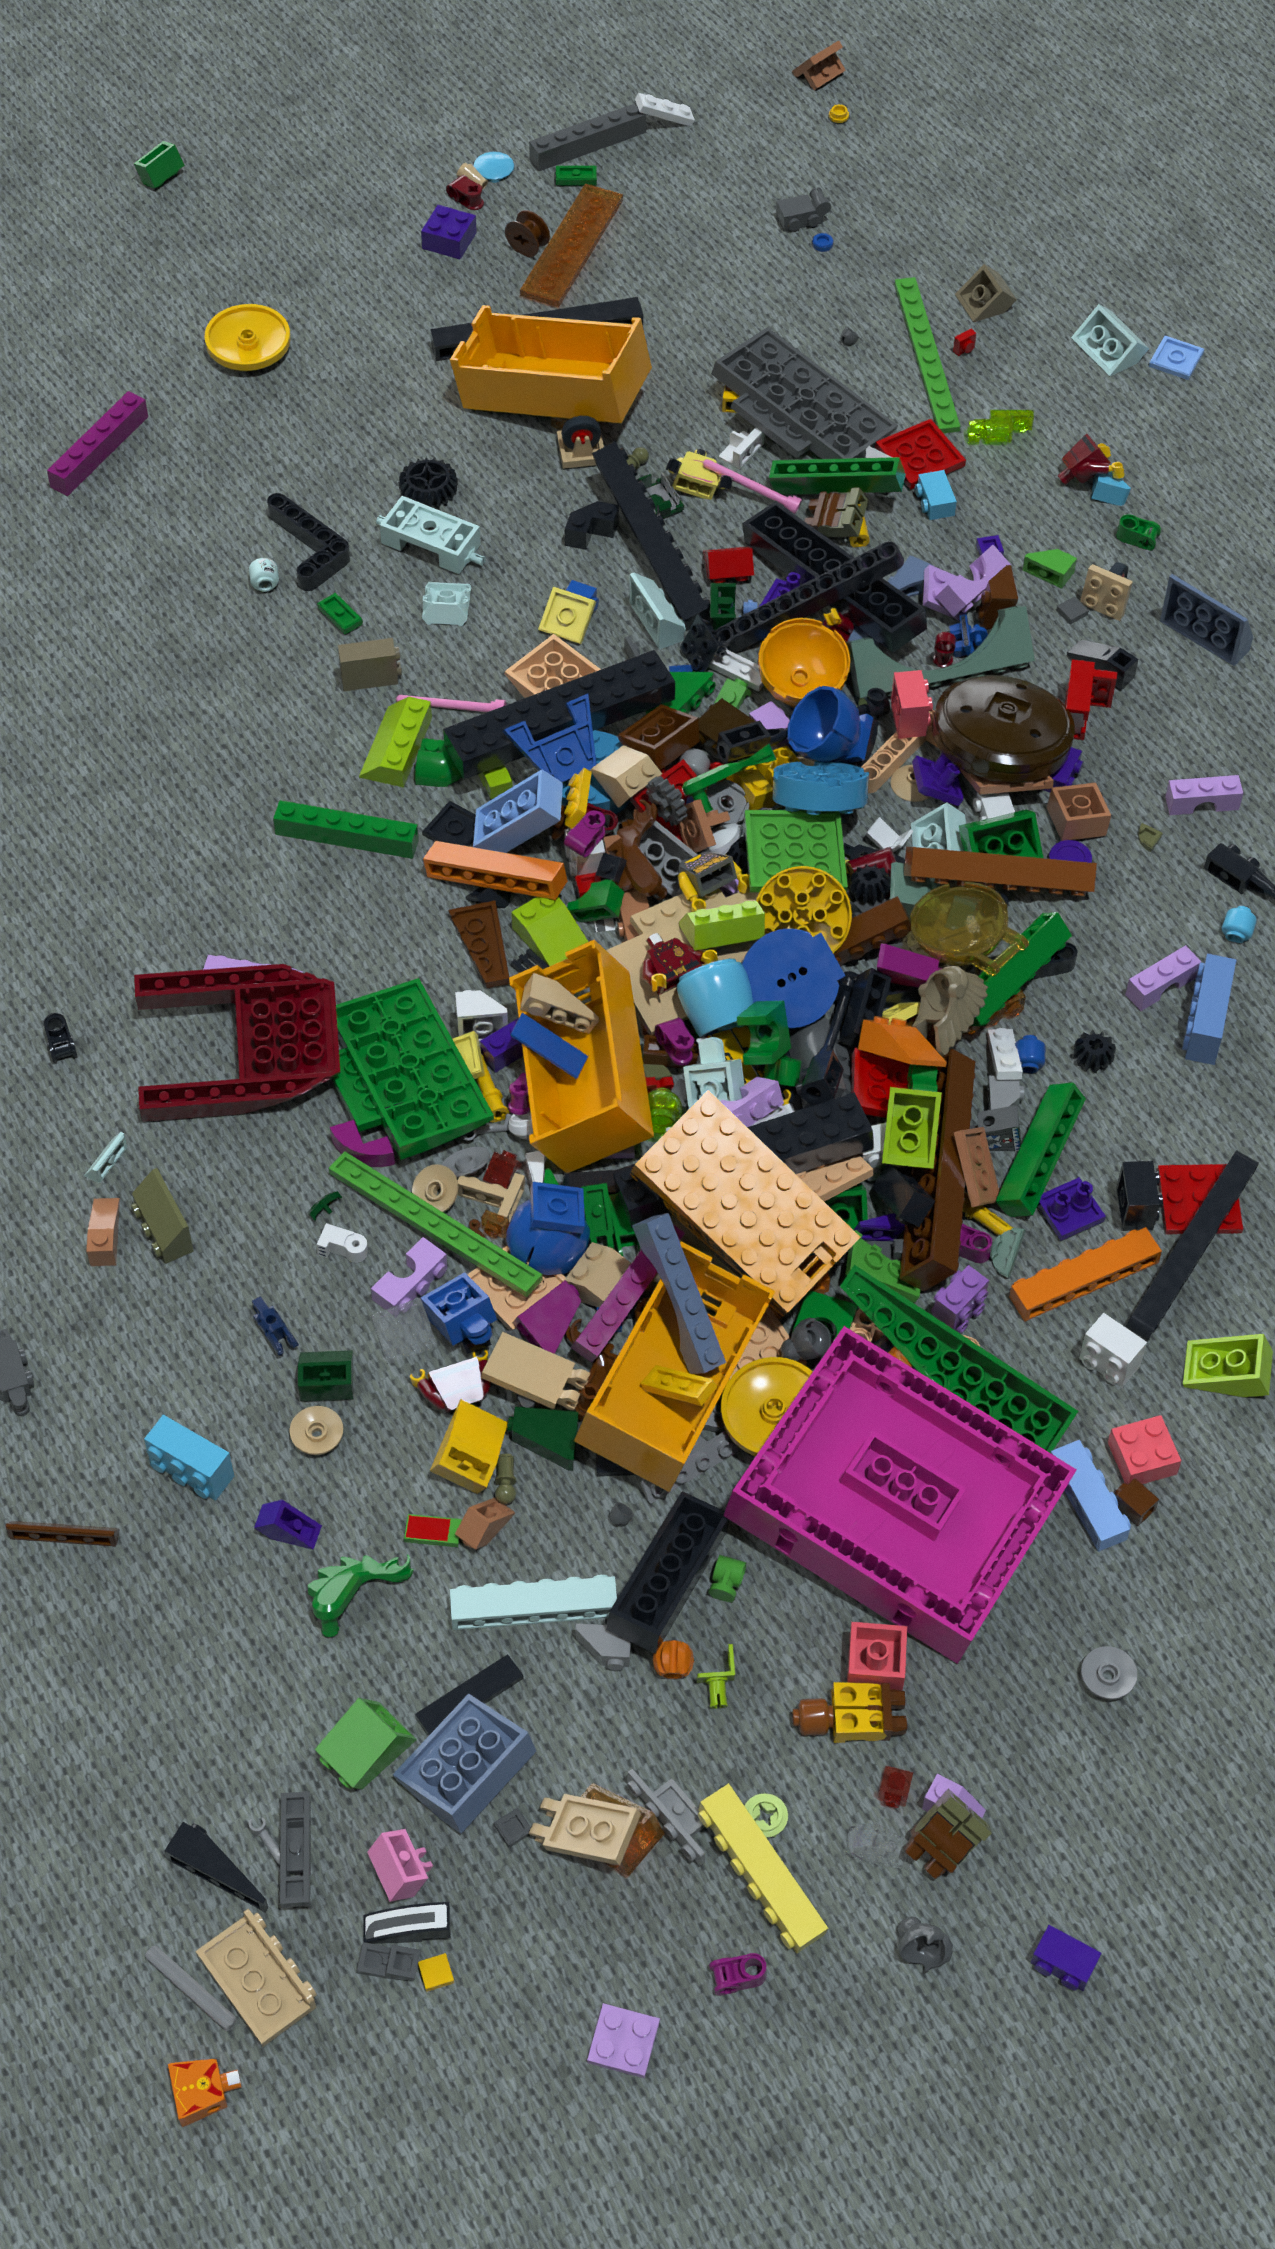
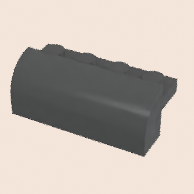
M819 1018L809 1025L794 1028L789 1033L791 1042L790 1056L802 1061L799 1083L804 1082L801 1076L802 1069L809 1067L811 1059L824 1046L830 1028L827 1018ZM840 1031L833 1050L844 1071L835 1098L850 1094L852 1082V1067L846 1044L839 1041ZM801 1098L802 1106L804 1108L805 1105L808 1104V1102Z

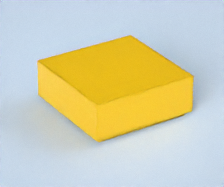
M446 1953L418 1962L426 1992L454 1984Z

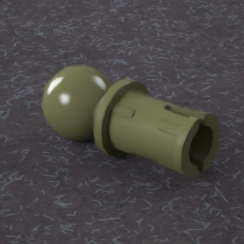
M637 447L632 455H628L629 459L626 461L628 465L633 464L635 469L638 470L640 464L646 463L649 459V453L645 448Z
M500 1454L497 1461V1477L495 1478V1483L499 1486L496 1489L495 1496L499 1503L510 1504L516 1497V1490L512 1486L516 1483L514 1456L511 1454Z

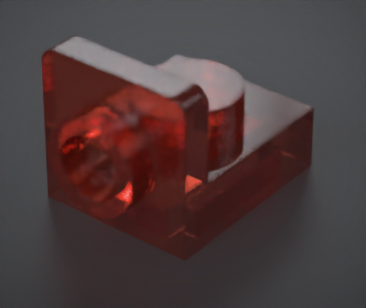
M503 1150L502 1154L494 1152L483 1180L491 1184H499L508 1189L516 1168H520L522 1163L516 1160L517 1155Z
M886 1766L878 1800L883 1801V1804L890 1808L905 1807L913 1772Z

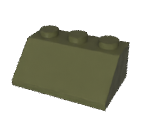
M155 1168L133 1191L134 1204H131V1209L136 1219L141 1217L144 1222L141 1224V1228L146 1238H152L154 1243L151 1246L157 1258L162 1257L164 1263L167 1264L194 1252L189 1227L158 1168Z

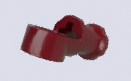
M941 632L936 635L934 645L936 654L933 656V663L937 667L945 668L952 665V654L956 647V637L954 634Z

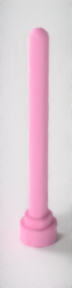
M709 459L703 461L705 468L720 475L733 477L734 482L777 501L792 513L796 514L802 502L801 498L796 496L786 497Z
M398 695L396 697L397 702L407 697H414L431 701V707L489 712L506 705V700L499 699L491 701V703L408 695Z

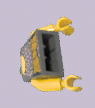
M702 852L689 860L684 859L679 865V886L687 901L692 902L691 912H695L697 909H706V902L703 899H698V896L703 897L735 879L739 881L737 886L739 892L746 893L747 887L750 889L749 875L742 874V870L733 861L732 856Z

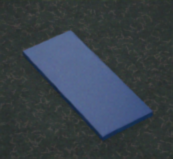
M521 1013L510 1036L575 1079L578 1078L588 1058L586 1054L524 1013Z

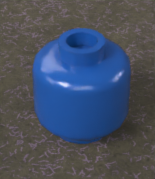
M1034 1035L1023 1036V1039L1015 1043L1022 1073H1037L1045 1065V1044Z

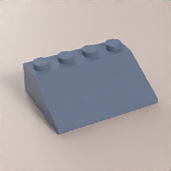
M1171 574L1169 576L1160 622L1235 666L1251 648L1253 634L1248 619L1175 575Z
M468 1693L395 1771L393 1776L439 1819L459 1833H462L535 1754L536 1748L527 1731Z

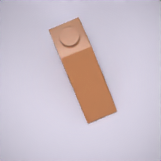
M99 1198L93 1201L86 1249L90 1266H116L120 1198Z

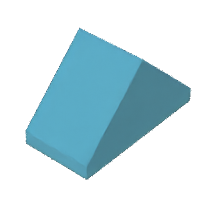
M1112 472L1096 474L1093 479L1091 499L1122 506L1125 504L1131 488L1121 478H1113Z

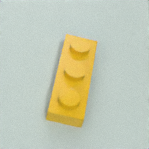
M583 768L579 774L575 773L568 784L570 791L566 798L568 805L564 814H566L565 825L571 829L579 823L587 810L592 772L586 768Z
M655 1365L640 1383L646 1392L702 1406L717 1388L713 1379Z

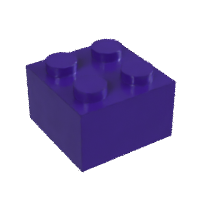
M437 205L421 230L422 249L460 260L477 234L476 215Z

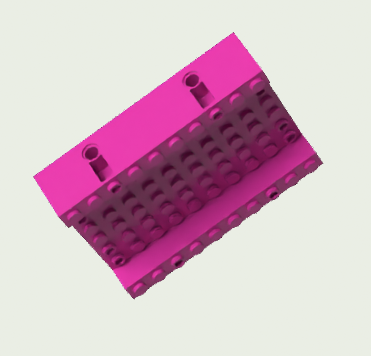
M844 1326L733 1489L723 1516L893 1624L907 1626L909 1634L958 1664L1077 1469Z

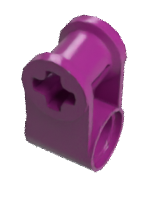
M590 811L585 814L581 821L567 834L564 846L584 858L588 857L605 836V816L599 811Z
M678 1017L655 1025L656 1038L671 1058V1061L677 1065L689 1064L693 1056L691 1048L694 1045V1038L685 1027L683 1020Z
M523 1072L509 1086L511 1101L508 1104V1110L516 1115H524L530 1112L526 1073Z
M962 1223L959 1256L975 1263H985L990 1259L991 1236L986 1232L976 1230Z
M756 1953L732 1958H721L709 1964V1969L713 1971L716 1983L714 1992L718 1996L758 1987L765 1982L767 1977L765 1959ZM750 1966H757L761 1969V1972L757 1975H749L746 1969Z

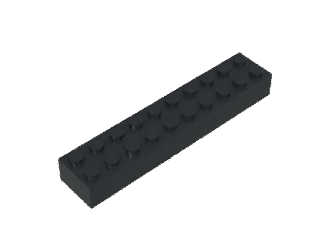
M777 501L742 523L745 544L787 575L791 572L798 573L801 585L854 558ZM883 578L829 605L844 617L849 618L853 624L891 652H895L927 630L926 609Z
M652 650L443 729L444 747L465 780L525 757L502 732L506 728L525 721L534 741H539L575 725L565 704L588 694L592 729L594 731L675 700V680L657 652Z
M855 1092L747 1127L795 1174L874 1149L873 1129ZM635 1164L612 1171L615 1189L631 1228H633L632 1225L656 1215L669 1213V1216L673 1215L639 1181H636L630 1175Z

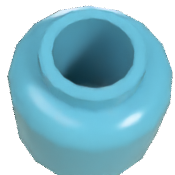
M1238 906L1228 910L1222 925V932L1226 939L1236 943H1243L1249 940L1257 923L1256 916L1245 906Z

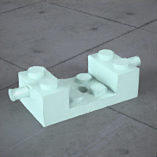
M404 496L400 497L386 517L379 515L376 520V524L380 525L382 544L401 551L406 543L409 542L439 554V567L460 574L465 565L471 561L481 566L485 563L486 557L475 553L481 545L480 526ZM430 527H434V528H435L434 530H430V531H429V530H425V529H428V528H430Z

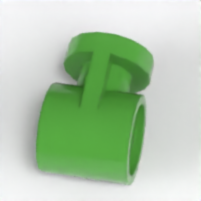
M719 1555L712 1581L717 1583L710 1585V1596L725 1602H733L736 1597V1591L733 1587L740 1588L747 1563Z

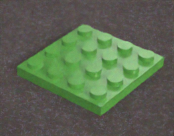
M745 810L744 823L750 892H760L771 877L785 869L809 866L821 869L832 875L847 893L848 885L840 812L821 811V814L811 815L806 813L807 810Z

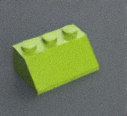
M745 901L741 904L722 905L718 908L699 909L695 912L686 913L679 921V926L694 951L760 939L765 935V912L757 901Z

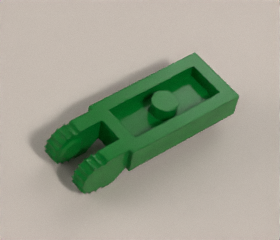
M607 1183L581 1186L584 1193V1210L586 1221L590 1228L591 1243H597L596 1237L606 1235L607 1247L614 1249L612 1236L614 1230Z

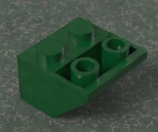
M353 1350L300 1352L298 1361L300 1401L353 1399Z

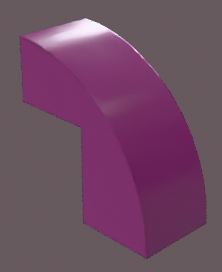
M354 1120L330 1127L331 1140L341 1154L345 1151L369 1167L395 1165L394 1152L387 1136L363 1144Z

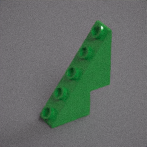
M670 672L675 680V700L662 705L687 714L693 708L697 709L704 696L712 694L716 687V683L713 682V672ZM652 708V709L647 710V711H646V715H647L648 713H650L652 710H654L655 708Z

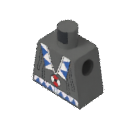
M1017 1105L982 1111L977 1114L978 1125L970 1126V1129L984 1127L990 1151H1019L1021 1147V1133Z

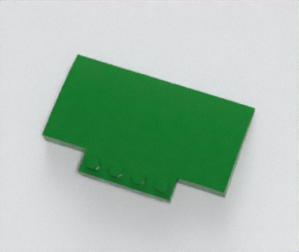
M419 978L336 1005L338 1040L343 1049L339 1050L341 1073L331 1079L351 1119L354 1120L358 1132L382 1124L400 1160L449 1142L494 1120V1114Z

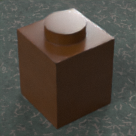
M1136 1478L1129 1484L1123 1483L1115 1492L1120 1512L1125 1514L1137 1527L1156 1510L1159 1499Z

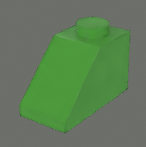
M1059 549L1028 553L1024 558L1023 571L1062 589L1075 572L1077 558Z

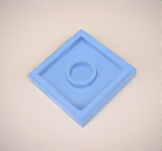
M1164 336L1149 362V367L1189 380L1204 353V349Z

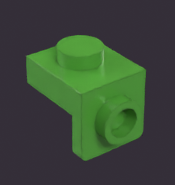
M727 678L714 703L723 698L739 709L746 695L750 696L752 692L747 688L748 684L737 678L735 681Z

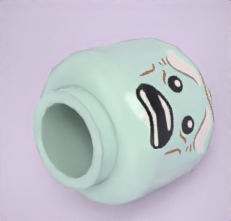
M259 558L253 561L249 566L251 585L262 592L275 588L279 582L277 564L268 558Z

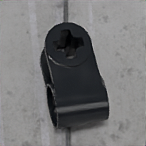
M60 1013L47 1015L44 1019V1028L53 1063L57 1062V1059L72 1055L76 1057V1048L65 1017Z

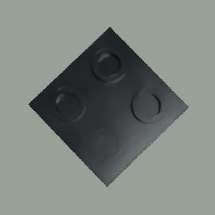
M697 614L680 649L695 672H706L714 656L724 657L727 654V647L720 641V637L712 628L711 623L702 619L700 614Z

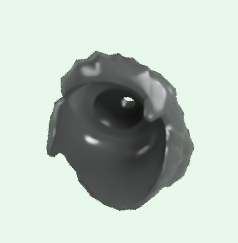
M808 1317L800 1321L795 1327L791 1339H787L781 1345L782 1357L797 1362L801 1359L816 1360L824 1356L831 1346V1333L824 1324Z
M913 1916L907 1917L900 1922L898 1926V1932L901 1937L899 1953L903 1960L924 1965L926 1973L931 1968L939 1967L950 1961L953 1953V1944L947 1934L943 1933L940 1928L935 1925L921 1923L918 1918Z

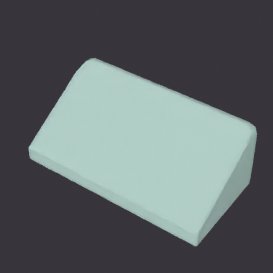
M120 1132L109 1142L85 1173V1177L101 1183L127 1149L124 1133Z

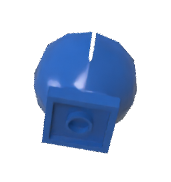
M819 686L807 693L795 707L788 724L789 744L801 757L812 761L844 764L863 761L866 756L873 717L869 714L859 715L858 708L843 691L834 687Z
M532 1182L530 1188L531 1198L517 1207L510 1220L506 1234L508 1248L512 1256L527 1264L534 1246L528 1266L544 1275L566 1274L574 1268L589 1244L590 1228L584 1216L583 1188Z

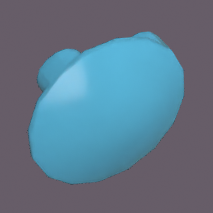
M488 152L480 155L475 160L474 167L485 179L492 183H497L512 173L514 163L504 153Z

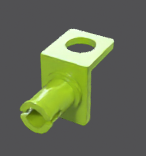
M728 1644L727 1649L729 1671L697 1674V1683L709 1684L711 1709H717V1697H719L720 1708L728 1707L725 1683L735 1679L733 1644Z

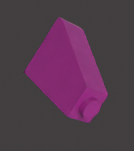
M881 943L877 971L891 977V983L919 988L920 985L927 982L933 972L943 969L938 968V959Z
M564 1280L517 1316L512 1323L528 1343L555 1354L581 1302L579 1292L572 1284H568Z

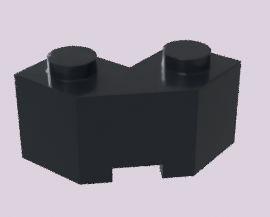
M597 501L571 512L565 526V546L587 550L592 534L614 538L619 524V505Z

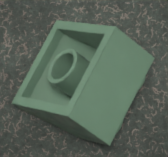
M891 863L890 899L896 896L899 897L913 927L938 921L941 884L934 883V878H926V882L911 881V876H904L905 864Z

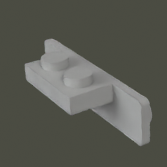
M726 1431L709 1441L699 1436L670 1492L738 1452L737 1445L731 1440ZM646 1479L641 1481L645 1497L649 1503H653L670 1493Z
M633 1769L628 1771L627 1787L636 1798L640 1796L646 1803L645 1808L654 1819L658 1817L664 1824L663 1829L672 1840H678L683 1846L681 1849L687 1859L691 1862L695 1860L701 1866L705 1862V1852L692 1837L705 1826L698 1817L699 1810L672 1778L655 1792H652Z

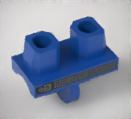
M966 614L960 616L961 623L949 626L950 633L954 634L956 640L963 638V640L956 642L955 657L969 656L975 651L974 643L980 646L988 636L987 630L980 627L979 624H975L973 628L968 625Z

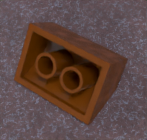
M661 704L620 733L618 740L624 746L647 754L657 768L661 770L699 742L698 717Z

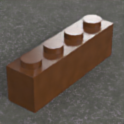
M896 896L852 918L850 930L845 941L833 953L840 967L848 961L861 958L865 953L873 949L880 948L881 943L886 944L896 938H902L914 930L899 897Z

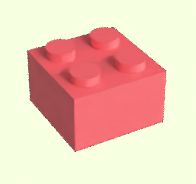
M922 670L894 673L891 707L898 739L926 736L927 726L931 725L929 711L933 710L932 698L927 696L929 692L928 680L923 678Z
M1161 1415L1111 1429L1107 1443L1126 1484H1129L1134 1478L1141 1484L1177 1475L1181 1459Z
M851 1622L847 1683H873L879 1685L881 1683H890V1689L903 1691L906 1668L907 1626Z

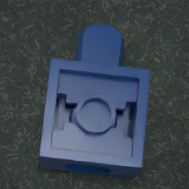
M465 1272L421 1297L429 1321L452 1346L466 1338L475 1345L485 1343L491 1338L492 1329L490 1324L497 1320L489 1296Z

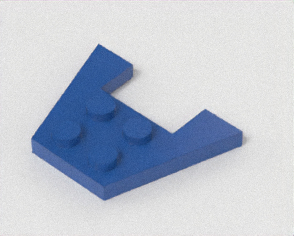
M588 694L565 704L575 724L567 729L536 742L525 721L506 728L502 732L538 771L543 769L564 783L570 780L575 773L579 774L583 768L590 771L591 768L597 765Z

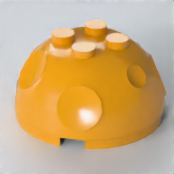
M795 618L776 625L771 629L764 641H762L758 652V669L761 682L776 700L793 708L798 705L807 693L819 686L834 687L842 690L849 673L850 654L844 639L836 630L833 632L822 625L821 621L815 619Z

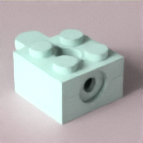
M717 1037L703 1039L698 1046L700 1064L683 1067L689 1109L707 1090L719 1101L742 1099L740 1088L744 1086L741 1059L726 1061L724 1045L721 1039Z

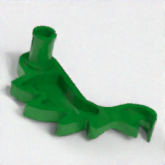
M770 743L748 759L720 765L685 781L682 786L684 795L692 796L694 801L701 799L705 813L714 810L705 792L706 787L748 766L777 760Z
M407 1554V1561L403 1566H399L398 1557L390 1559L385 1563H378L367 1555L363 1556L361 1562L342 1556L340 1558L341 1566H329L318 1569L319 1579L312 1581L307 1587L308 1595L314 1597L312 1602L313 1613L317 1618L321 1619V1633L326 1637H333L338 1634L337 1617L343 1613L362 1583L371 1579H383L391 1582L408 1580L414 1572V1568H411L410 1556Z

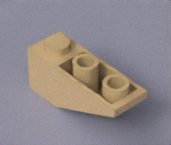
M533 973L524 986L520 1010L588 1034L599 1022V1017L555 980Z

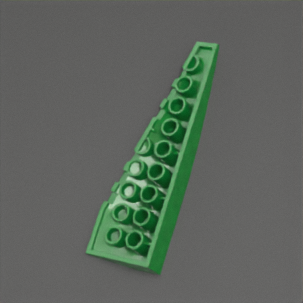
M855 1264L840 1285L844 1292L871 1319L891 1343L900 1350L918 1372L1049 1453L1054 1450L1079 1412Z

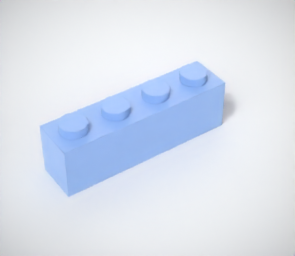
M1080 1440L1052 1450L1051 1454L1077 1469L1064 1491L1097 1551L1099 1552L1126 1541L1131 1529L1129 1519L1125 1514H1121L1116 1496L1113 1492H1109L1105 1485L1103 1473L1099 1469L1096 1470L1090 1450L1087 1447L1084 1448Z

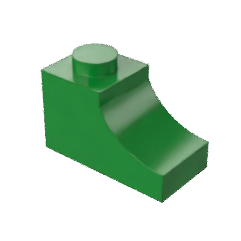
M612 880L591 883L590 889L582 897L568 902L567 908L578 922L619 917L624 891Z

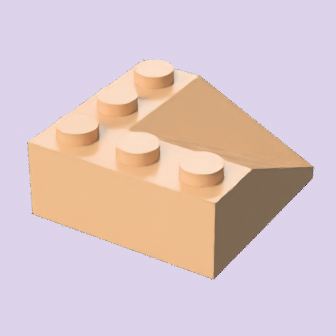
M553 634L505 671V675L521 695L527 698L601 669Z

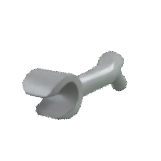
M506 1114L504 1125L489 1124L480 1126L470 1131L471 1133L468 1138L465 1136H460L462 1140H472L478 1134L508 1131V1124L512 1115Z
M262 1817L263 1825L260 1828H254L252 1819H250V1832L255 1836H260L275 1861L280 1865V1849L266 1831L265 1819Z

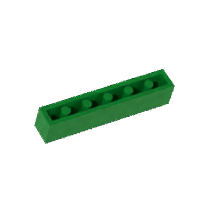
M900 457L773 460L769 480L773 490L782 495L820 494V492L847 493L851 492V488H860L863 493L902 492L906 474Z
M279 800L273 817L275 835L404 858H414L419 842L418 824Z
M1058 912L1042 913L978 976L984 980V985L988 987L986 990L987 997L984 999L985 1006L979 1009V1016L974 1017L973 1025L970 1026L981 1027L986 1025L990 1021V1017L996 1011L1002 1009L1006 1004L1005 1002L1011 996L1016 995L1021 990L1020 987L1026 981L1031 980L1036 975L1035 972L1041 966L1046 965L1056 951L1065 947V942L1072 934Z
M1074 1082L1049 1085L996 1199L997 1204L1007 1216H1033L1086 1100Z

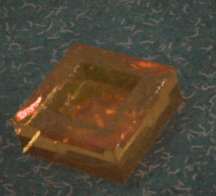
M485 1210L481 1217L482 1229L491 1237L496 1238L499 1236L505 1239L509 1219Z

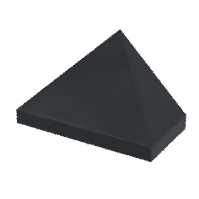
M479 887L467 895L466 899L476 903L496 901L497 907L506 908L509 905L512 892Z

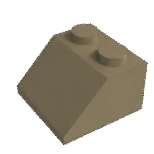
M985 264L955 293L973 322L1003 314L1017 300L1000 274Z

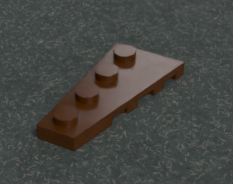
M496 901L448 910L486 988L510 984Z

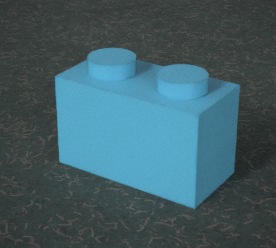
M945 471L919 474L918 484H915V494L921 498L922 512L927 513L929 520L955 516L957 501Z

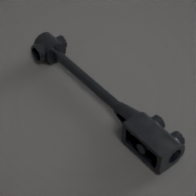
M871 688L867 696L859 699V706H856L859 710V715L869 714L876 721L879 719V716L890 712L889 699L880 688ZM759 720L720 732L717 741L718 756L724 764L736 763L739 759L749 758L770 743L772 747L788 737V728L766 729Z
M1220 843L1207 855L1204 869L1240 894H1243L1249 888L1275 899V885L1261 872L1259 861L1254 857H1249L1248 859L1240 855L1241 851L1236 845L1230 844L1227 847Z
M852 971L844 972L845 977L838 981L839 989L835 999L838 1001L824 1046L811 1059L809 1067L802 1069L801 1076L804 1082L796 1085L799 1097L811 1104L835 1099L844 1071L833 1048L847 1006L849 1005L856 976L859 975Z

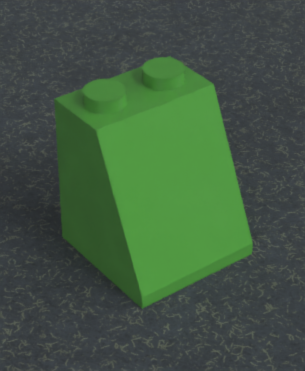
M358 1698L315 1750L321 1755L319 1760L324 1766L330 1770L334 1768L340 1774L338 1779L343 1785L349 1789H363L417 1739L380 1702Z

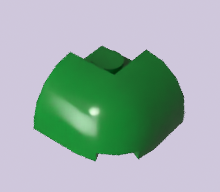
M422 738L416 761V785L448 787L449 784L463 778L446 751L444 740Z

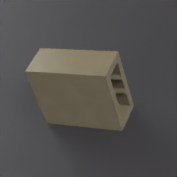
M393 638L338 645L344 691L398 684V676H402L400 662H396L400 660L399 647H394Z

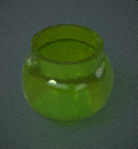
M658 1088L648 1093L653 1132L654 1134L663 1135L666 1133V1128L672 1127L682 1117L683 1105L679 1096L666 1088Z

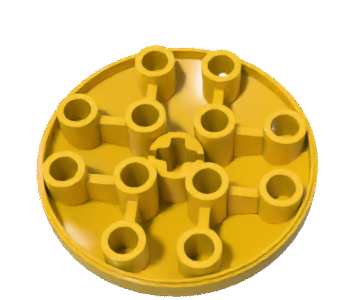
M809 866L785 869L766 882L756 899L765 912V935L780 929H799L809 932L812 937L822 933L832 953L840 948L849 933L852 910L848 895L837 879L821 869Z

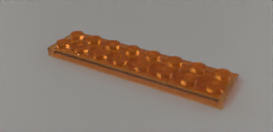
M585 184L521 287L520 296L559 307L623 202V194Z

